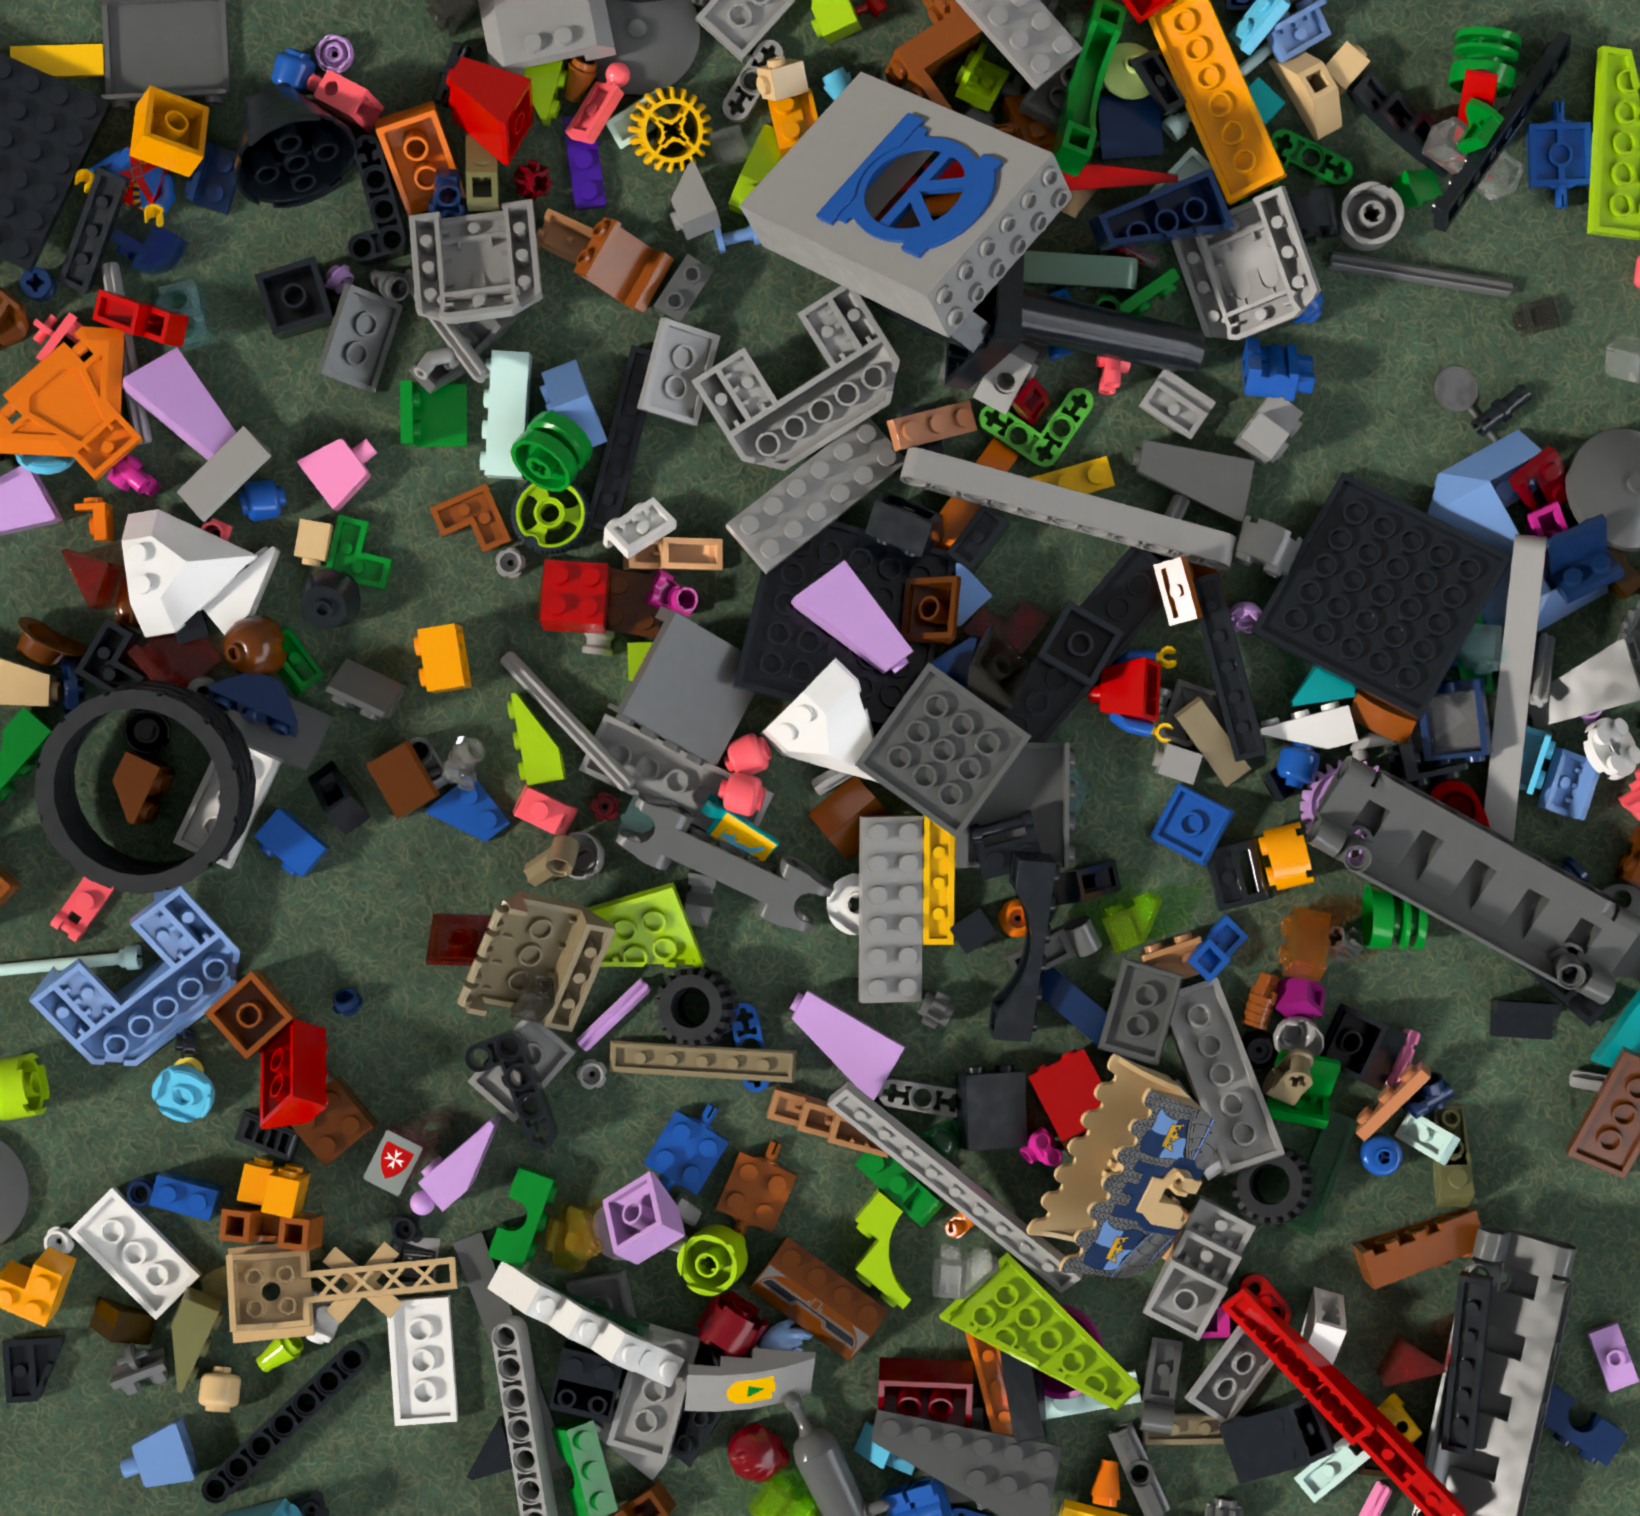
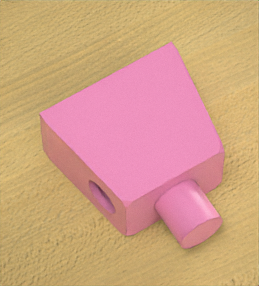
M341 438L301 458L297 463L331 508L338 512L371 478L372 474L364 463L378 452L367 438L353 449L347 441Z

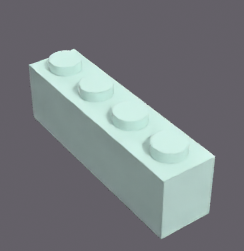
M492 350L491 358H486L485 364L490 371V388L484 390L483 397L484 408H488V420H483L482 439H486V451H481L480 470H485L484 475L487 478L525 480V477L513 463L510 451L514 442L526 431L528 426L532 355L529 352Z

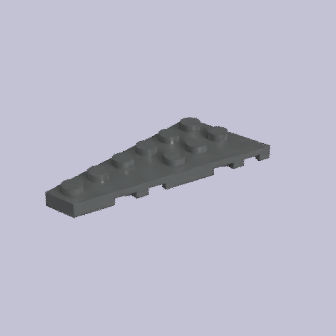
M877 1409L871 1441L999 1516H1049L1062 1446L1036 1440L1018 1443L1015 1440V1436Z

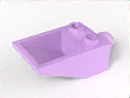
M498 1114L444 1160L439 1155L421 1171L424 1177L418 1184L423 1190L415 1192L410 1199V1207L414 1213L427 1215L432 1212L435 1204L443 1212L471 1187L501 1120Z

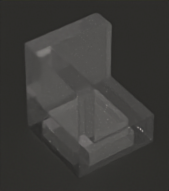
M739 124L710 133V142L720 171L747 161L749 152Z
M1622 335L1606 347V375L1640 383V339Z

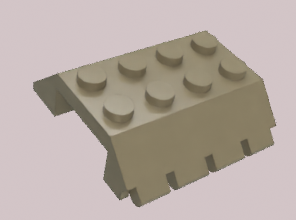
M519 892L504 899L502 904L494 909L488 924L490 930L486 931L477 951L479 956L474 958L466 978L468 982L463 985L457 1004L465 1007L467 1013L485 1016L487 1013L485 1003L536 1012L540 1016L543 1027L572 1032L616 928L579 903Z

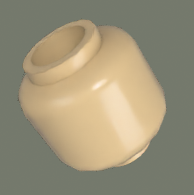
M213 1366L212 1372L201 1376L199 1403L205 1406V1411L230 1413V1408L238 1405L241 1378L238 1375L231 1374V1367Z

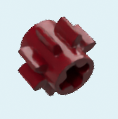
M531 159L528 161V166L519 164L514 177H512L517 186L515 193L533 201L536 200L537 195L546 196V192L552 183L547 174L550 169Z

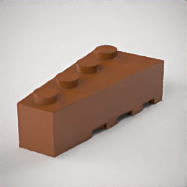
M1468 1206L1351 1244L1363 1280L1375 1290L1432 1267L1446 1265L1450 1263V1260L1458 1257H1471L1477 1229L1481 1224L1477 1211Z

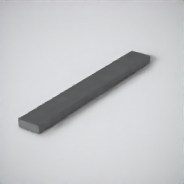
M480 1231L454 1241L453 1245L493 1348L491 1339L493 1329L504 1319L512 1315L515 1316L511 1304L487 1289L497 1271L494 1259L487 1257L490 1248L484 1232ZM505 1327L506 1335L511 1339H515L514 1332L510 1328ZM510 1358L513 1368L520 1370L519 1363L515 1359ZM535 1370L552 1472L569 1464L558 1456L551 1428L557 1425ZM515 1389L516 1396L521 1400H525L524 1394L520 1390ZM520 1420L522 1428L530 1430L527 1422Z

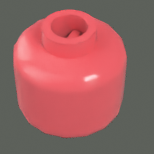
M754 733L746 734L729 742L727 745V755L724 756L725 765L730 773L738 772L750 776L767 769L769 760L772 759V753L763 736L758 737Z
M734 772L730 775L728 781L722 780L718 798L723 799V807L727 811L752 816L755 811H761L766 787H762V782L758 777Z

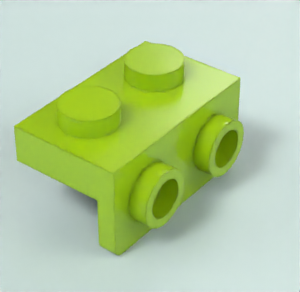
M982 42L977 52L974 50L970 51L965 64L961 66L957 74L955 83L960 85L955 97L968 102L974 108L989 112L1000 94L1004 83L1007 81L1010 72L982 59L988 46Z

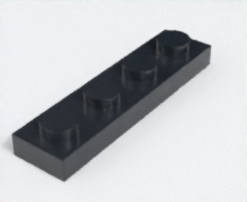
M98 166L59 275V282L83 294L91 292L129 187L130 178L105 166Z

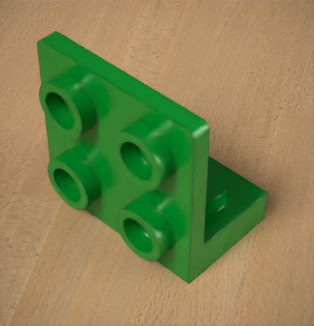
M412 380L400 381L401 444L406 448L466 447L468 445L467 386L465 384H446L430 394L424 387L415 384Z

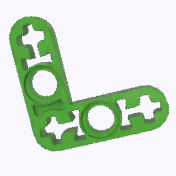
M1076 388L1070 391L1042 433H1039L1009 411L1005 415L988 405L981 410L979 424L985 432L1001 441L1035 466L1048 468L1056 462L1091 411L1093 397L1084 388ZM1080 395L1086 397L1084 403L1087 405V408L1080 407L1074 416L1080 419L1076 423L1071 416L1061 413V411L1065 408L1069 413L1074 405L1071 398L1073 396L1078 398ZM994 411H997L999 413V421L1006 424L1007 419L1013 421L1007 427L1004 437L998 434L1002 427L995 423L991 427L986 424L988 419L984 415L987 412L992 414ZM1058 420H1065L1070 425V432L1065 437H1059L1053 431V424ZM1015 428L1024 429L1027 434V440L1022 445L1013 444L1010 440V432ZM1048 434L1053 441L1062 443V446L1058 448L1054 444L1049 452L1052 459H1044L1041 462L1037 459L1039 453L1036 449L1038 447L1040 449L1045 448L1049 440L1044 439V436Z

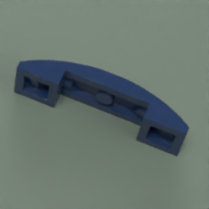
M1054 967L1041 973L1039 984L1042 985V999L1096 1045H1099L1107 1012ZM1105 1051V1052H1106L1108 1055H1110V1056L1114 1054V1053Z

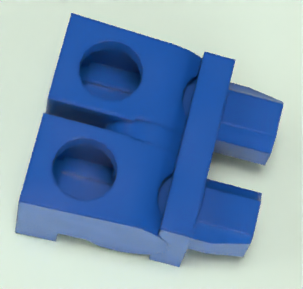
M1246 338L1241 364L1244 395L1271 398L1284 396V400L1294 401L1296 392L1312 394L1315 383V372H1312L1313 356L1297 354L1296 345L1287 344L1286 348L1278 344L1264 347L1260 346L1259 338Z
M932 1476L917 1480L913 1484L910 1482L890 1488L877 1499L878 1501L881 1499L889 1501L890 1508L886 1511L888 1516H955L951 1510L944 1484Z

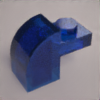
M156 223L143 244L115 229L110 238L112 242L118 245L115 251L133 260L130 266L138 272L147 275H159L172 269L178 263L189 244L164 227H157Z

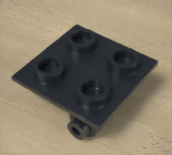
M684 1403L671 1453L688 1467H691L723 1416V1413L684 1411Z

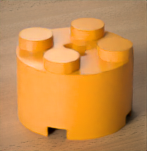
M1299 821L1262 830L1264 836L1258 837L1262 856L1268 855L1271 864L1270 867L1265 868L1269 886L1276 885L1277 891L1314 882L1313 876L1307 877L1306 871L1312 870L1304 835L1296 834L1295 829L1301 828Z

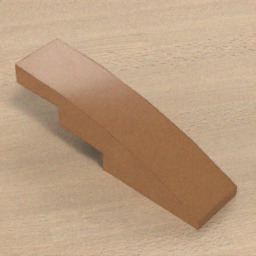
M775 1086L767 1111L768 1119L797 1126L798 1131L827 1138L828 1143L888 1158V1154L827 1106V1101Z

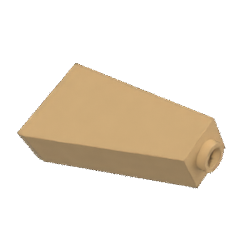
M0 657V705L56 707L57 701H60L62 697V684L57 682L58 676Z

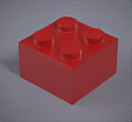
M545 560L540 622L544 631L606 634L610 570L607 563Z

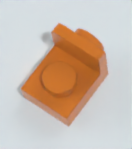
M101 497L84 498V503L74 504L75 511L82 513L93 512V517L89 519L90 534L94 536L95 541L102 543L114 542L113 505L103 502Z

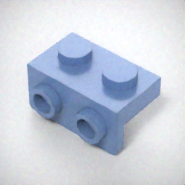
M1302 0L1295 4L1296 11L1290 14L1287 10L1266 35L1269 46L1278 62H1285L1332 35L1319 8L1327 3L1326 0Z
M1555 747L1537 807L1565 817L1584 821L1600 774L1591 766L1587 757Z

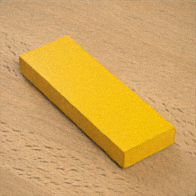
M103 44L10 46L11 58L55 78L105 77Z

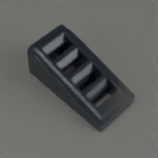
M244 1110L234 1140L288 1161L293 1160L301 1137L291 1125L266 1129L263 1140L259 1141L257 1137L261 1129L260 1114ZM250 1120H253L256 1123L250 1138L245 1136ZM273 1129L278 1130L274 1144H268ZM284 1133L289 1135L285 1149L280 1148Z

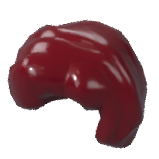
M757 1422L750 1423L739 1429L732 1436L728 1445L729 1463L733 1467L735 1474L743 1479L755 1480L758 1483L770 1480L782 1468L787 1467L790 1457L787 1449L782 1446L783 1441L781 1437Z

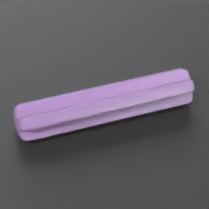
M639 979L576 1039L577 1044L585 1051L591 1049L650 993V985L644 979Z

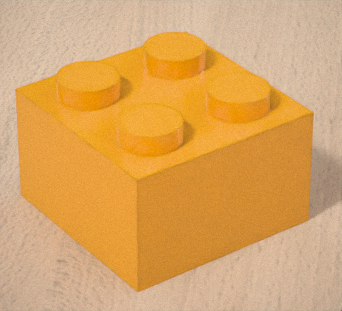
M150 85L135 108L129 156L190 177L204 158L209 107Z
M453 623L417 629L418 637H414V648L416 655H421L423 668H419L421 686H426L427 692L431 693L472 688L463 627Z

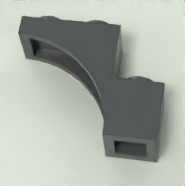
M516 314L511 317L466 322L458 329L479 356L484 349L498 342L519 316ZM444 341L436 349L445 348L449 346ZM420 360L414 363L409 370L418 383L430 394L466 372L460 361L454 369L450 368L447 370L443 364L436 366L425 380L418 378L414 373V368Z

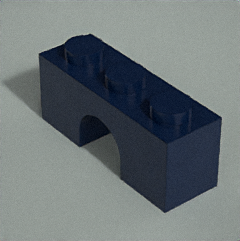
M1553 1384L1544 1427L1547 1426L1555 1431L1553 1437L1565 1446L1569 1447L1573 1443L1581 1450L1578 1454L1595 1465L1597 1461H1600L1608 1466L1628 1435L1596 1412L1592 1414L1585 1424L1581 1426L1570 1425L1568 1413L1576 1400Z

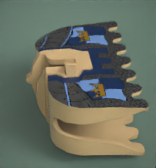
M1114 1053L1110 1056L1107 1064L1108 1070L1114 1074V1078L1110 1082L1098 1084L1094 1089L1095 1098L1101 1101L1100 1106L1097 1109L1087 1110L1081 1116L1080 1122L1087 1128V1133L1082 1137H1074L1067 1145V1150L1074 1156V1160L1069 1164H1061L1054 1171V1178L1061 1183L1060 1188L1056 1191H1048L1041 1198V1205L1048 1210L1046 1216L1033 1219L1026 1228L1028 1235L1075 1242L1081 1247L1077 1254L1067 1255L1062 1259L1059 1264V1270L1063 1273L1129 1278L1155 1264L1172 1246L1179 1229L1182 1228L1185 1222L1181 1205L1164 1194L1165 1189H1170L1175 1195L1186 1197L1188 1193L1196 1194L1202 1184L1200 1178L1217 1149L1219 1134L1216 1122L1168 1075L1136 1064Z

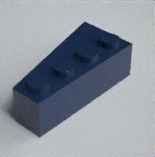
M1211 168L1102 213L1088 221L1100 251L1221 234L1235 227Z

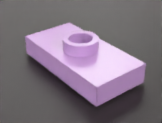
M1612 1322L1586 1332L1609 1392L1639 1382L1617 1322Z

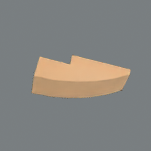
M662 537L629 559L623 555V570H723V539Z

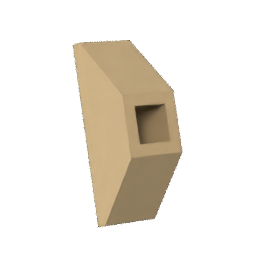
M1302 51L1282 63L1278 62L1275 57L1269 61L1271 68L1315 141L1339 130L1343 126L1339 89L1322 60Z

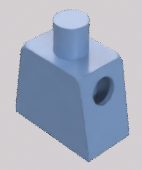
M179 1417L138 1439L132 1445L134 1456L120 1461V1468L124 1478L140 1474L145 1487L192 1481L201 1473L183 1417Z

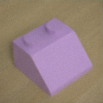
M651 1171L602 1200L613 1253L636 1265L686 1236L680 1209L657 1176Z

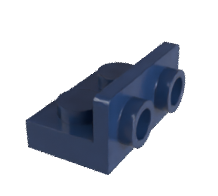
M210 141L205 142L204 158L196 167L193 177L188 178L185 187L187 200L192 205L229 215L237 188L234 178L236 152L215 146Z

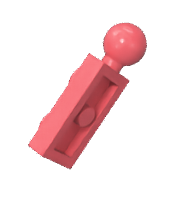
M614 62L610 64L605 73L606 83L598 81L594 83L565 130L570 139L594 144L624 95L619 87L625 86L630 80V70L624 63Z

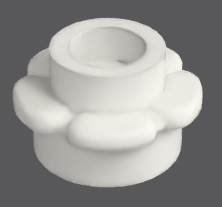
M59 1226L49 1229L44 1238L45 1250L47 1247H51L62 1253H70L74 1248V1241H72L73 1237L68 1233L69 1229L66 1227L60 1228ZM57 1239H61L62 1243L58 1244Z

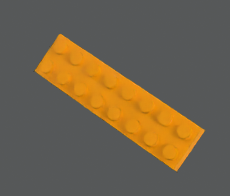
M1174 0L1147 18L1173 79L1187 101L1185 104L1227 203L1232 205L1286 178L1287 174L1211 1Z

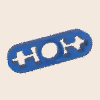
M740 1002L739 1009H734V1014H740L741 1008H745L748 1013L752 1012L753 1017L748 1020L749 1029L756 1027L757 1033L749 1032L739 1037L737 1030L744 1031L743 1023L741 1020L732 1022L735 1046L741 1047L745 1039L753 1038L759 1043V1048L765 1049L757 1009L751 1003ZM742 1080L744 1086L752 1092L763 1091L770 1082L761 1081V1085L755 1086L754 1081Z

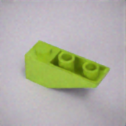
M511 693L512 700L507 701L510 719H515L517 731L513 732L515 749H521L523 762H518L521 781L526 780L527 786L567 779L560 746L518 693Z

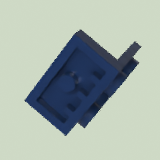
M1603 514L1585 519L1580 524L1564 532L1554 534L1546 541L1548 579L1567 604L1624 577V569L1607 549V519Z

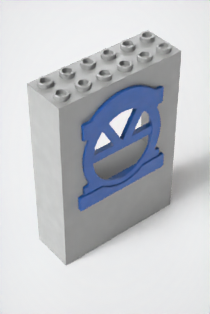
M860 72L739 206L763 247L949 338L962 325L977 305L984 300L985 296L998 281L1005 276L1006 272L1020 256L1025 253L1041 232L1046 229L1048 224L1067 205L1072 195L1052 152ZM934 151L939 152V156L880 222H877L874 218L930 155ZM954 160H957L964 169L965 176L962 178L938 180ZM962 192L957 203L946 214L933 221L922 196ZM913 208L920 226L914 228H895Z

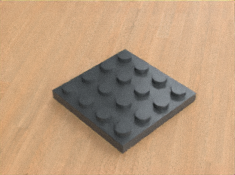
M928 662L858 759L855 766L958 839L1032 736Z

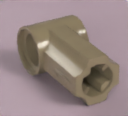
M567 835L556 836L552 841L551 847L526 863L523 872L527 876V882L537 887L538 885L547 884L557 876H569L573 871L580 849L578 841Z

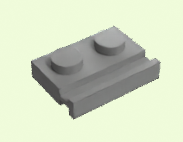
M1162 370L1138 407L1190 441L1216 402L1171 371Z

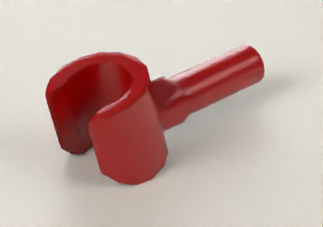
M867 0L864 4L854 9L857 15L870 10L874 18H876L882 10L884 12L887 11L888 7L883 0Z

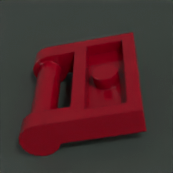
M1549 445L1509 478L1513 491L1518 492L1528 514L1555 501H1558L1559 506L1567 501L1565 487L1567 471L1557 451ZM1531 479L1543 500L1539 504L1529 487Z

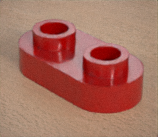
M1255 1272L1244 1275L1239 1281L1238 1291L1243 1287L1248 1289L1250 1284L1257 1283L1259 1290L1253 1294L1269 1308L1278 1307V1315L1286 1323H1289L1291 1309L1263 1275Z

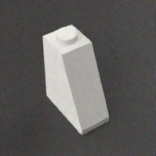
M1314 1287L1300 1335L1333 1365L1347 1332L1344 1295Z

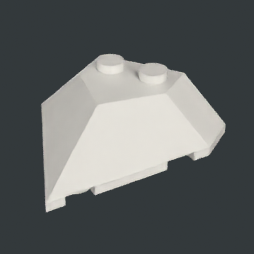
M159 509L128 514L121 542L129 600L144 636L148 638L180 631L186 625V621L197 611H201L236 578V575L247 564H251L259 556Z
M835 658L760 735L782 756L877 782L855 766L875 735L868 711L864 709L859 693L862 690L859 680Z

